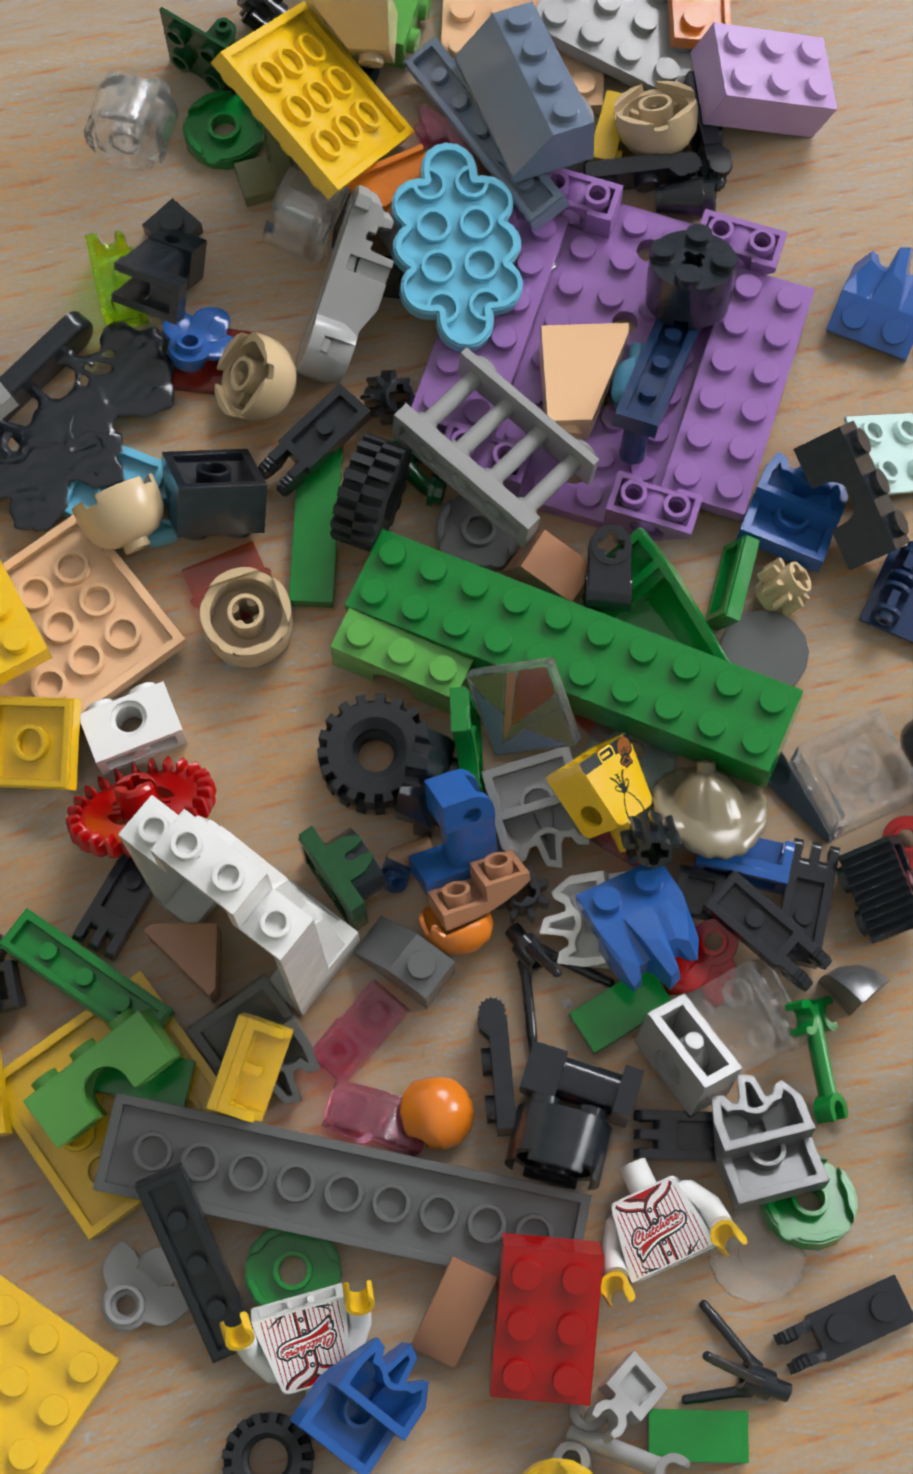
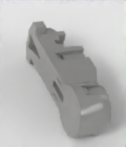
M361 185L354 188L345 208L346 212L295 360L297 375L320 383L339 384L343 379L351 361L359 331L378 311L390 270L394 264L393 260L371 251L373 242L366 240V236H373L377 231L386 232L391 230L394 220L388 212L383 211L378 194L371 192L369 188Z

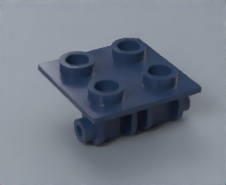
M909 541L907 546L888 553L859 618V621L910 643H913V541Z

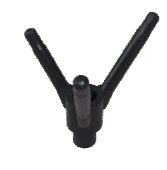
M515 923L506 930L505 935L513 944L512 952L519 959L517 965L521 976L529 1052H531L533 1042L537 1041L531 974L542 967L554 977H560L562 971L556 966L559 953L542 944L534 933H527L520 923ZM558 964L610 988L614 985L613 979L592 968Z
M700 1301L699 1307L743 1360V1365L741 1366L710 1351H705L702 1355L703 1360L737 1376V1383L732 1387L683 1395V1404L704 1403L729 1398H752L753 1395L764 1400L772 1397L782 1402H787L792 1393V1384L777 1378L775 1371L763 1367V1363L746 1348L708 1301Z

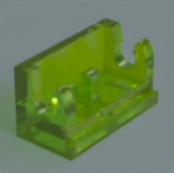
M115 231V242L111 244H102L101 238L97 233L85 235L98 301L105 325L108 326L111 322H126L131 327L149 324L147 314L111 301L112 293L132 278L114 270V262L133 250L132 246L128 247L125 235L120 231Z

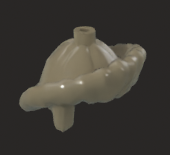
M713 760L697 761V767H679L673 772L665 773L662 778L655 782L652 789L651 805L654 811L663 818L672 815L676 830L679 831L682 845L692 853L699 854L705 858L712 859L717 857L726 860L733 856H743L757 843L767 826L768 802L764 794L755 785L716 770V763Z

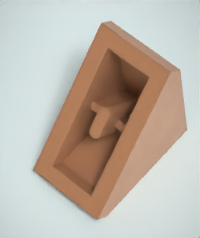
M544 529L536 532L535 538L525 548L519 546L503 573L507 577L577 603L584 593L587 560Z
M217 923L149 924L143 930L149 940L213 1004L221 998L222 932Z

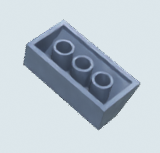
M533 1L492 13L455 55V63L512 182H519L593 159L594 121Z

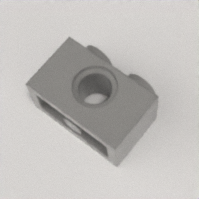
M685 994L647 1013L634 1041L690 1116L710 1106L711 1095H724L726 1097L742 1070V1066Z

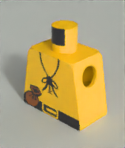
M627 732L592 746L546 777L548 784L581 834L590 839L610 831L620 853L626 851L622 845L620 832L630 830L629 817L636 816L652 804L650 790Z

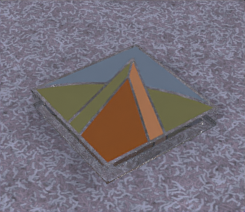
M553 657L471 669L467 674V682L495 756L576 746L580 741L581 735Z

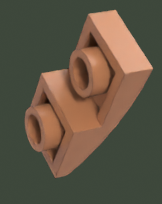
M512 849L505 852H494L485 858L470 862L471 878L463 881H453L444 887L427 892L429 906L445 931L462 926L492 911L510 899L530 881V872Z
M451 1256L432 1301L429 1302L411 1342L413 1349L455 1368L498 1277Z

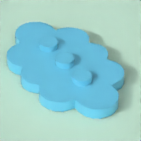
M442 143L435 145L425 154L421 163L420 178L406 181L400 185L392 197L390 213L394 224L399 229L393 240L392 257L394 263L404 272L400 283L399 296L405 309L419 319L435 320L439 338L450 349L462 352L467 347L473 352L479 350L487 343L493 331L494 316L508 313L516 306L520 299L523 280L520 272L513 264L521 250V238L515 227L508 222L513 211V197L510 189L504 182L495 177L478 176L474 158L467 149L458 144Z

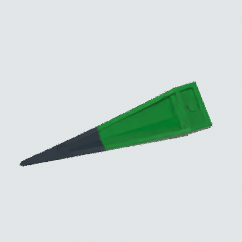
M640 527L630 534L632 542L630 613H601L730 662L674 565L668 561L645 529ZM618 544L606 554V557L612 558L617 550L622 549L621 544ZM782 751L768 784L823 840L832 842V835Z

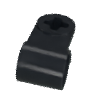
M604 525L597 529L589 540L584 583V606L598 612L630 613L632 542L627 530L619 525ZM608 534L613 535L614 543L621 544L622 548L617 550L612 558L606 557V550L598 549V543L603 542Z

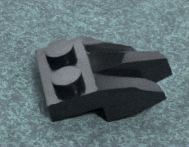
M418 724L412 751H409L405 776L398 793L395 808V819L413 823V835L421 837L428 835L431 839L434 827H440V825L427 808L424 780L457 770L459 765L458 758L455 757V741L421 724Z

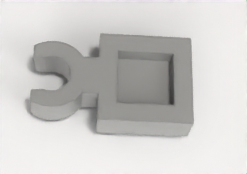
M634 1350L620 1361L597 1388L605 1396L606 1400H602L589 1407L583 1419L589 1423L600 1415L605 1416L609 1423V1429L601 1439L604 1443H608L624 1433L627 1422L631 1426L641 1422L668 1387Z

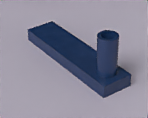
M656 318L617 406L612 426L624 429L619 457L628 464H639L644 460L649 437L655 439L701 330V328H688L689 322L674 320L673 326Z

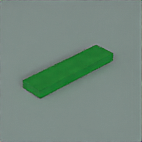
M344 445L311 476L307 475L304 482L296 489L289 586L291 606L334 608L338 541L330 536L332 529L330 522L334 516L332 513L333 506L337 502L338 496L336 495L342 482Z
M28 908L24 910L0 941L1 950L106 1024H109L114 1018L129 1008L134 1013L138 1010L150 1009L165 1029L176 1014L169 1006Z

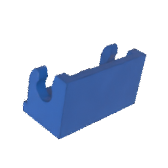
M759 838L757 843L743 856H733L725 860L717 857L709 859L695 854L693 867L726 874V879L735 871L756 889L782 894L789 881L795 843L789 841L780 843Z

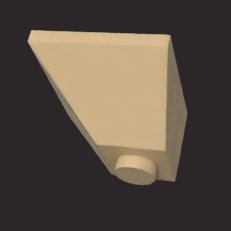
M307 0L310 8L360 66L380 68L383 67V63H395L398 12L393 0Z

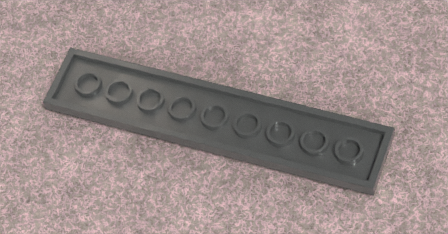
M117 1092L93 1190L140 1200L135 1189L136 1181L182 1162L204 1214L447 1266L451 1256H454L498 1277L502 1232L583 1240L592 1195L265 1124L252 1123L237 1118Z

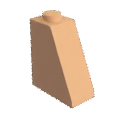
M629 323L541 326L539 360L543 412L576 440L589 439L612 384L616 367L624 355L629 334Z

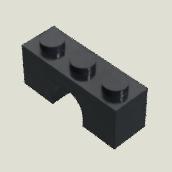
M854 420L793 449L811 489L825 483L835 482L845 486L853 496L855 505L852 517L847 522L831 530L849 570L893 552L910 541L907 536L909 527L906 518L900 510H895L888 495L890 486L887 477L882 470L876 469L869 454L871 452L870 441L866 433L861 428H857Z

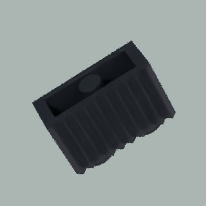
M888 835L839 855L838 861L841 867L837 868V876L844 891L848 894L852 892V896L859 910L854 911V918L861 934L864 937L869 936L874 944L913 930V870L899 836Z

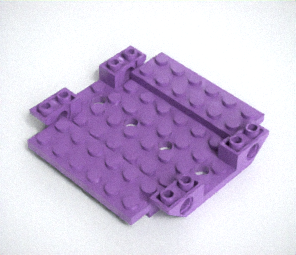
M564 168L546 174L563 193L570 205L539 230L535 231L513 203V211L508 222L515 227L521 238V250L513 265L518 269L523 280L522 294L512 310L506 314L494 316L493 331L487 343L479 350L473 351L475 355L488 359L500 376L542 411L539 360L541 326L615 323L621 319L629 320L635 325L636 329L628 334L626 349L621 362L628 359L630 344L634 342L645 344L656 320V317L649 311L646 305L645 289L648 262L642 260L637 253L643 248H650L652 242L656 239H660L672 232L687 230L690 225H693L621 204L624 185ZM705 209L700 224L708 226L712 230L713 235L726 241L738 257L732 299L728 312L719 322L701 328L655 439L649 437L644 460L639 464H628L619 457L624 429L612 426L616 408L611 400L607 407L601 408L589 439H581L592 447L596 456L600 459L594 480L588 485L583 481L577 484L566 481L537 510L596 528L608 524L619 525L627 530L629 535L640 527L645 529L653 541L691 538L700 509L743 522L815 291L814 288L766 275L775 273L788 232ZM555 263L558 265V267L552 273V268ZM437 335L411 406L417 413H425L461 379L457 375L461 352H456L447 347L439 338V335ZM611 384L610 389H609V391H608V393H607V395L609 396L610 399H611L612 384ZM474 390L436 426L437 430L445 433L444 436L450 441H458L494 406ZM507 418L469 454L470 458L483 469H491L527 433ZM540 446L503 482V485L516 497L524 498L560 461Z

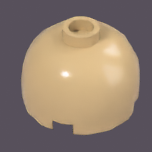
M656 81L657 89L643 92V84L625 91L614 102L615 126L619 138L630 152L637 155L671 154L680 152L691 142L697 130L698 102L695 99L694 90L690 86L680 82Z
M251 332L249 335L245 333L237 334L226 345L217 366V370L224 371L222 385L215 384V396L220 409L226 415L248 421H263L277 416L288 405L296 391V367L292 355L279 341L256 332Z
M152 473L148 474L144 480H142L141 476H137L96 493L94 497L97 504L86 508L82 501L71 509L79 527L89 541L105 550L123 548L126 555L149 546L151 543L148 536L160 527L164 518V503Z

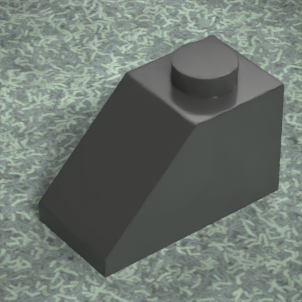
M383 916L378 919L353 951L356 957L426 1009H428L455 973L454 960L419 934Z

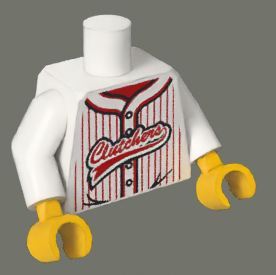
M646 1158L638 1159L619 1169L630 1195L611 1204L612 1214L605 1221L602 1244L604 1277L602 1278L601 1293L609 1307H613L612 1296L619 1290H624L628 1302H632L635 1299V1293L628 1281V1275L632 1283H641L714 1248H717L724 1257H728L730 1255L725 1249L726 1242L732 1237H737L745 1245L748 1241L747 1237L732 1221L719 1197L693 1180L680 1181L678 1177L673 1175L656 1182Z
M366 1280L367 1287L359 1292L350 1291L349 1282H345L343 1286L342 1283L251 1308V1322L248 1313L243 1311L240 1313L242 1321L240 1325L227 1327L224 1321L219 1323L225 1345L228 1349L236 1351L242 1361L266 1383H278L283 1394L289 1395L305 1390L307 1395L320 1375L366 1343L372 1325L371 1311L375 1306L372 1281Z

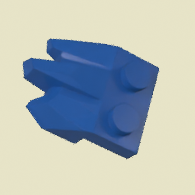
M900 247L888 267L881 265L879 256L874 251L855 263L842 289L826 332L906 362L913 346V275L910 274L913 249L911 247Z
M778 452L765 466L736 540L749 535L760 540L758 549L790 562H797L802 567L818 573L833 537L831 530L837 527L848 499L845 486L829 482L811 489L802 467H790L788 458Z
M640 865L575 895L577 908L598 939L599 952L613 974L633 992L642 985L641 975L645 972L655 975L671 990L681 979L675 958L682 957L689 961L698 960V934L684 895L665 866L648 870L647 867Z
M374 1337L317 1378L289 1421L357 1474H370L393 1437L396 1436L405 1441L426 1409L429 1382L424 1380L406 1381L417 1360V1355L410 1343L401 1342L383 1356L385 1347L380 1339Z

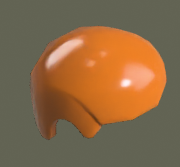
M429 905L419 914V921L425 940L447 956L462 957L474 953L489 941L494 925L491 913L488 912L462 926L445 931Z
M428 1077L412 1081L403 1093L400 1113L404 1130L409 1137L418 1138L427 1143V1149L446 1150L458 1147L471 1132L475 1116L473 1101L470 1099L469 1093L457 1081L448 1077Z

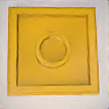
M0 696V788L76 791L81 699Z

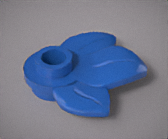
M206 307L195 312L193 316L185 312L184 319L177 325L163 321L162 333L169 341L168 355L175 367L191 372L203 368L207 360L219 361L226 345L234 338L227 335L230 317L224 309Z

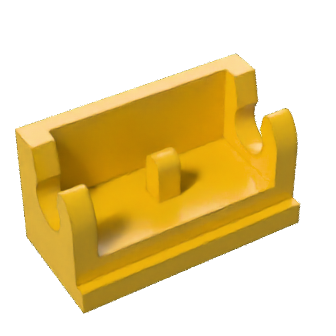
M246 1012L239 1014L206 1108L244 1121L254 1123V1120L262 1122L294 1029Z

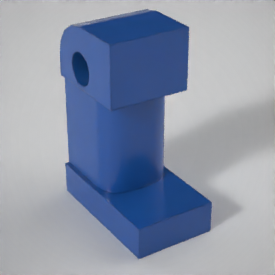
M452 770L424 780L427 808L441 827L442 844L408 857L410 870L427 897L428 891L444 887L453 881H463L471 878L470 862L498 852L493 802L484 792L479 791L476 778L468 770Z

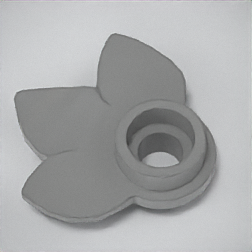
M121 1241L110 1251L103 1265V1276L108 1290L103 1296L101 1305L103 1317L110 1326L122 1331L134 1330L144 1322L157 1326H166L178 1320L189 1310L180 1288L173 1286L176 1279L162 1247L151 1249L138 1257L136 1252L127 1243ZM126 1296L133 1297L136 1303L135 1310L129 1315H122L119 1311V1302Z

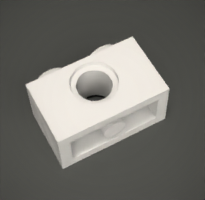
M164 681L157 684L153 682L142 683L132 688L129 695L113 701L112 699L98 700L87 707V711L80 714L82 728L95 762L103 776L114 772V768L119 770L130 766L132 761L137 763L188 743ZM132 717L142 719V724L137 730L133 732L121 730L122 724L127 719Z

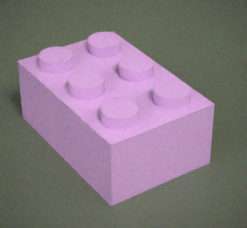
M713 22L691 51L702 121L705 125L812 138L837 111L824 38Z

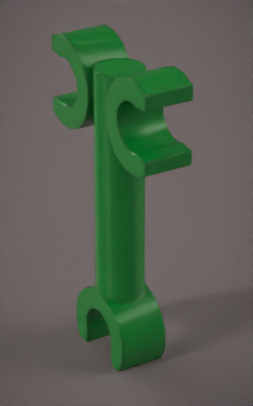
M829 995L809 1000L788 1002L785 1005V1010L788 1012L793 1011L797 1018V1027L790 1030V1035L793 1038L806 1036L818 1094L813 1104L817 1124L848 1118L846 1101L836 1091L825 1032L835 1031L838 1028L837 1021L831 1022L827 1016V1005L833 1003V998Z

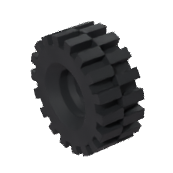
M369 433L363 436V439L357 444L356 452L353 451L350 457L349 467L345 469L342 485L338 488L337 502L334 504L332 511L334 516L330 522V527L332 528L330 536L332 539L371 552L381 530L389 531L390 526L394 523L397 509L399 510L402 494L406 490V480L410 474L411 467L409 466L412 461V449L410 447Z
M375 693L374 701H366V695L363 694L356 696L357 704L350 706L345 701L338 706L339 714L337 716L331 713L325 720L327 728L326 730L321 729L318 738L320 747L317 748L318 760L327 789L332 796L336 794L339 797V802L348 808L352 804L356 806V812L366 814L367 809H375L376 815H386L385 808H396L398 793L405 776L409 751H412L418 724L428 726L425 720L422 722L419 720V712L413 706L408 710L404 708V700L394 697L391 703L386 701L385 694ZM382 740L390 745L394 757L389 767L379 772H372L361 766L358 761V753L366 742Z

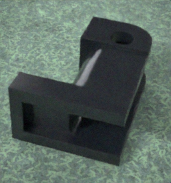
M161 229L153 232L148 236L147 240L114 262L115 271L132 278L112 293L111 301L177 325L185 317L187 290L203 279L207 240L175 229Z
M537 1041L533 1042L520 1084V1093L531 1097V1094L534 1092L549 1094L560 1100L559 1105L578 1109V1106L583 1104L599 1107L607 1112V1123L623 1128L626 1127L632 1116L644 1070L625 1065L622 1074L568 1058V1051Z

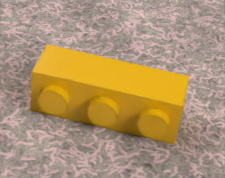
M611 90L606 92L594 135V158L588 160V162L622 158L623 156L620 146L624 143L618 136L614 119V102L622 93Z

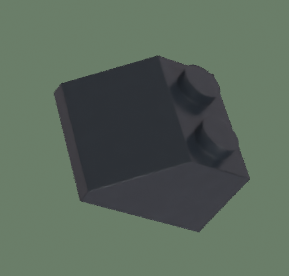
M248 449L162 452L161 460L168 517L177 537H184L188 540H203L207 536L212 535L246 538L253 533H265L267 483Z

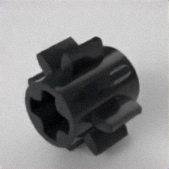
M237 0V5L242 8L239 13L242 16L241 21L253 31L288 10V5L283 0Z
M383 370L380 377L366 378L368 386L364 394L360 396V399L371 410V418L380 417L382 425H393L394 414L406 403L410 407L412 406L415 395L409 385L411 380L409 377L397 378L395 370Z
M654 809L641 812L636 816H630V830L620 832L622 845L626 849L629 863L633 864L639 861L648 870H652V868H658L673 862L672 849L682 847L679 831L676 830L673 816L668 815L663 818Z
M532 865L527 869L530 872V881L524 886L529 888V897L526 896L523 902H517L514 900L515 895H513L506 902L496 907V910L507 908L510 912V923L512 924L517 920L518 916H527L528 920L534 923L537 906L543 909H548L550 900L540 895V892L545 891L549 887V880L542 879L538 881L534 877V866Z

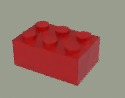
M502 1232L489 1369L490 1397L590 1406L604 1253L600 1241Z

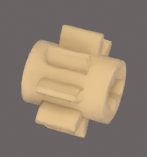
M779 557L763 567V571L757 574L760 582L755 586L756 595L760 603L768 611L775 612L781 608L784 615L789 616L804 607L803 603L809 600L806 592L811 590V580L806 570L799 563L791 562L785 566L784 561Z

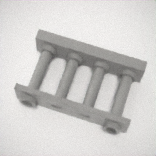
M466 347L460 353L457 372L461 379L425 413H417L406 403L394 414L392 436L402 445L410 447L412 454L518 545L525 548L536 536L540 521L536 510L573 474L587 485L594 480L600 459L588 443L581 439L576 440L500 376L488 359L475 355ZM476 390L494 407L458 441H450L437 430L436 426ZM509 418L527 434L491 469H483L470 458L469 454ZM542 446L560 463L524 498L516 497L504 487L503 482L530 455Z

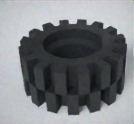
M274 1412L251 1415V1417L243 1419L238 1423L237 1427L233 1432H230L226 1439L227 1444L225 1449L222 1450L221 1457L224 1460L223 1474H254L249 1464V1455L253 1446L266 1438L279 1441L287 1451L288 1462L282 1474H312L313 1460H315L314 1451L311 1446L312 1441L306 1433L289 1421L290 1417Z

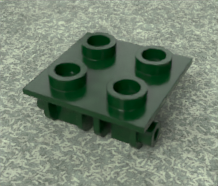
M161 7L159 11L171 62L183 72L190 71L204 79L205 83L215 91H231L232 95H238L223 81L221 74L211 64L221 51L238 41L235 24L228 18L222 17L217 19L207 32H204Z

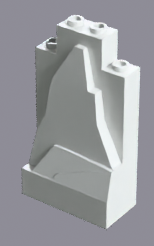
M151 795L118 834L160 906L182 923H203L215 907L219 905L226 910L232 924L274 956L278 969L270 980L288 1005L301 1016H304L360 944L358 931L213 820L198 815L194 817L185 809L178 815Z

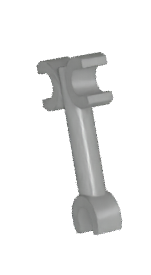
M575 1404L570 1406V1417L573 1423L568 1430L566 1442L560 1444L553 1454V1458L565 1459L568 1453L576 1451L581 1458L580 1464L591 1470L593 1466L591 1451L646 1474H666L668 1467L672 1464H679L689 1468L691 1463L685 1456L678 1453H668L660 1457L617 1439L604 1443L601 1439L604 1434L597 1431L603 1429L607 1424V1418L600 1415L597 1419L587 1423L581 1414L584 1405Z

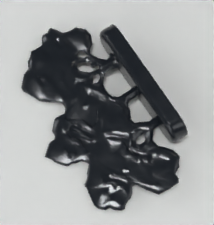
M72 311L61 318L0 376L2 385L19 404V406L0 420V499L9 498L11 500L9 513L16 529L27 530L32 528L36 532L50 529L68 508L67 495L70 481L79 480L84 484H89L93 489L112 486L115 483L124 481L123 466L117 458L123 451V435L113 428V421L117 416L125 415L149 417L170 409L174 405L175 388L171 382L174 374L173 361L162 350L164 337L159 333L157 327L139 331L132 328L126 322H111L103 329L99 339L101 344L100 351L86 356H77L91 340L93 324L79 311ZM107 350H112L116 355L114 358H105L102 354ZM95 362L110 364L112 369L107 374L98 375L92 374L85 370L84 367L88 365L92 368L96 364ZM67 366L75 371L74 387L66 396L60 399H52L41 389ZM81 375L89 378L87 386H82L80 382ZM32 398L38 401V408L34 411L31 423L27 426L8 422ZM11 437L19 445L17 451L11 450L8 446Z

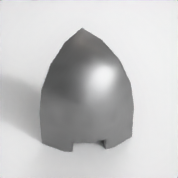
M861 965L837 967L823 975L818 982L842 1009L851 1016L889 982V979L875 969Z

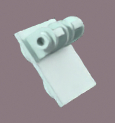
M913 413L845 417V424L854 420L857 428H861L866 433L871 444V452L869 454L876 469L883 471L889 482L890 492L888 495L913 493Z

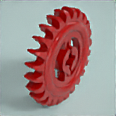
M167 756L162 763V771H158L154 759L150 757L146 773L141 772L136 763L132 761V774L125 777L117 768H114L116 783L110 785L104 777L98 776L100 793H97L94 787L85 785V796H74V806L67 808L66 827L72 843L79 846L80 850L86 853H93L94 856L98 857L108 855L109 858H120L123 854L131 857L118 834L151 795L178 815L185 809L194 817L198 815L208 818L211 809L216 803L215 795L217 789L206 768H201L197 761L188 764L184 757L176 762L175 769L172 759Z

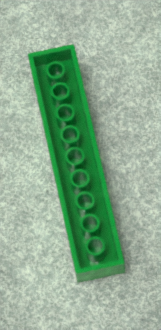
M385 529L381 530L345 603L346 612L349 608H352L473 659V674L487 676L505 673V687L507 672L516 671L514 690L517 687L518 671L547 667L555 694L547 699L546 703L557 695L560 704L558 707L619 732H627L629 736L695 762L713 760L716 763V770L764 789L768 785L798 714L804 691Z

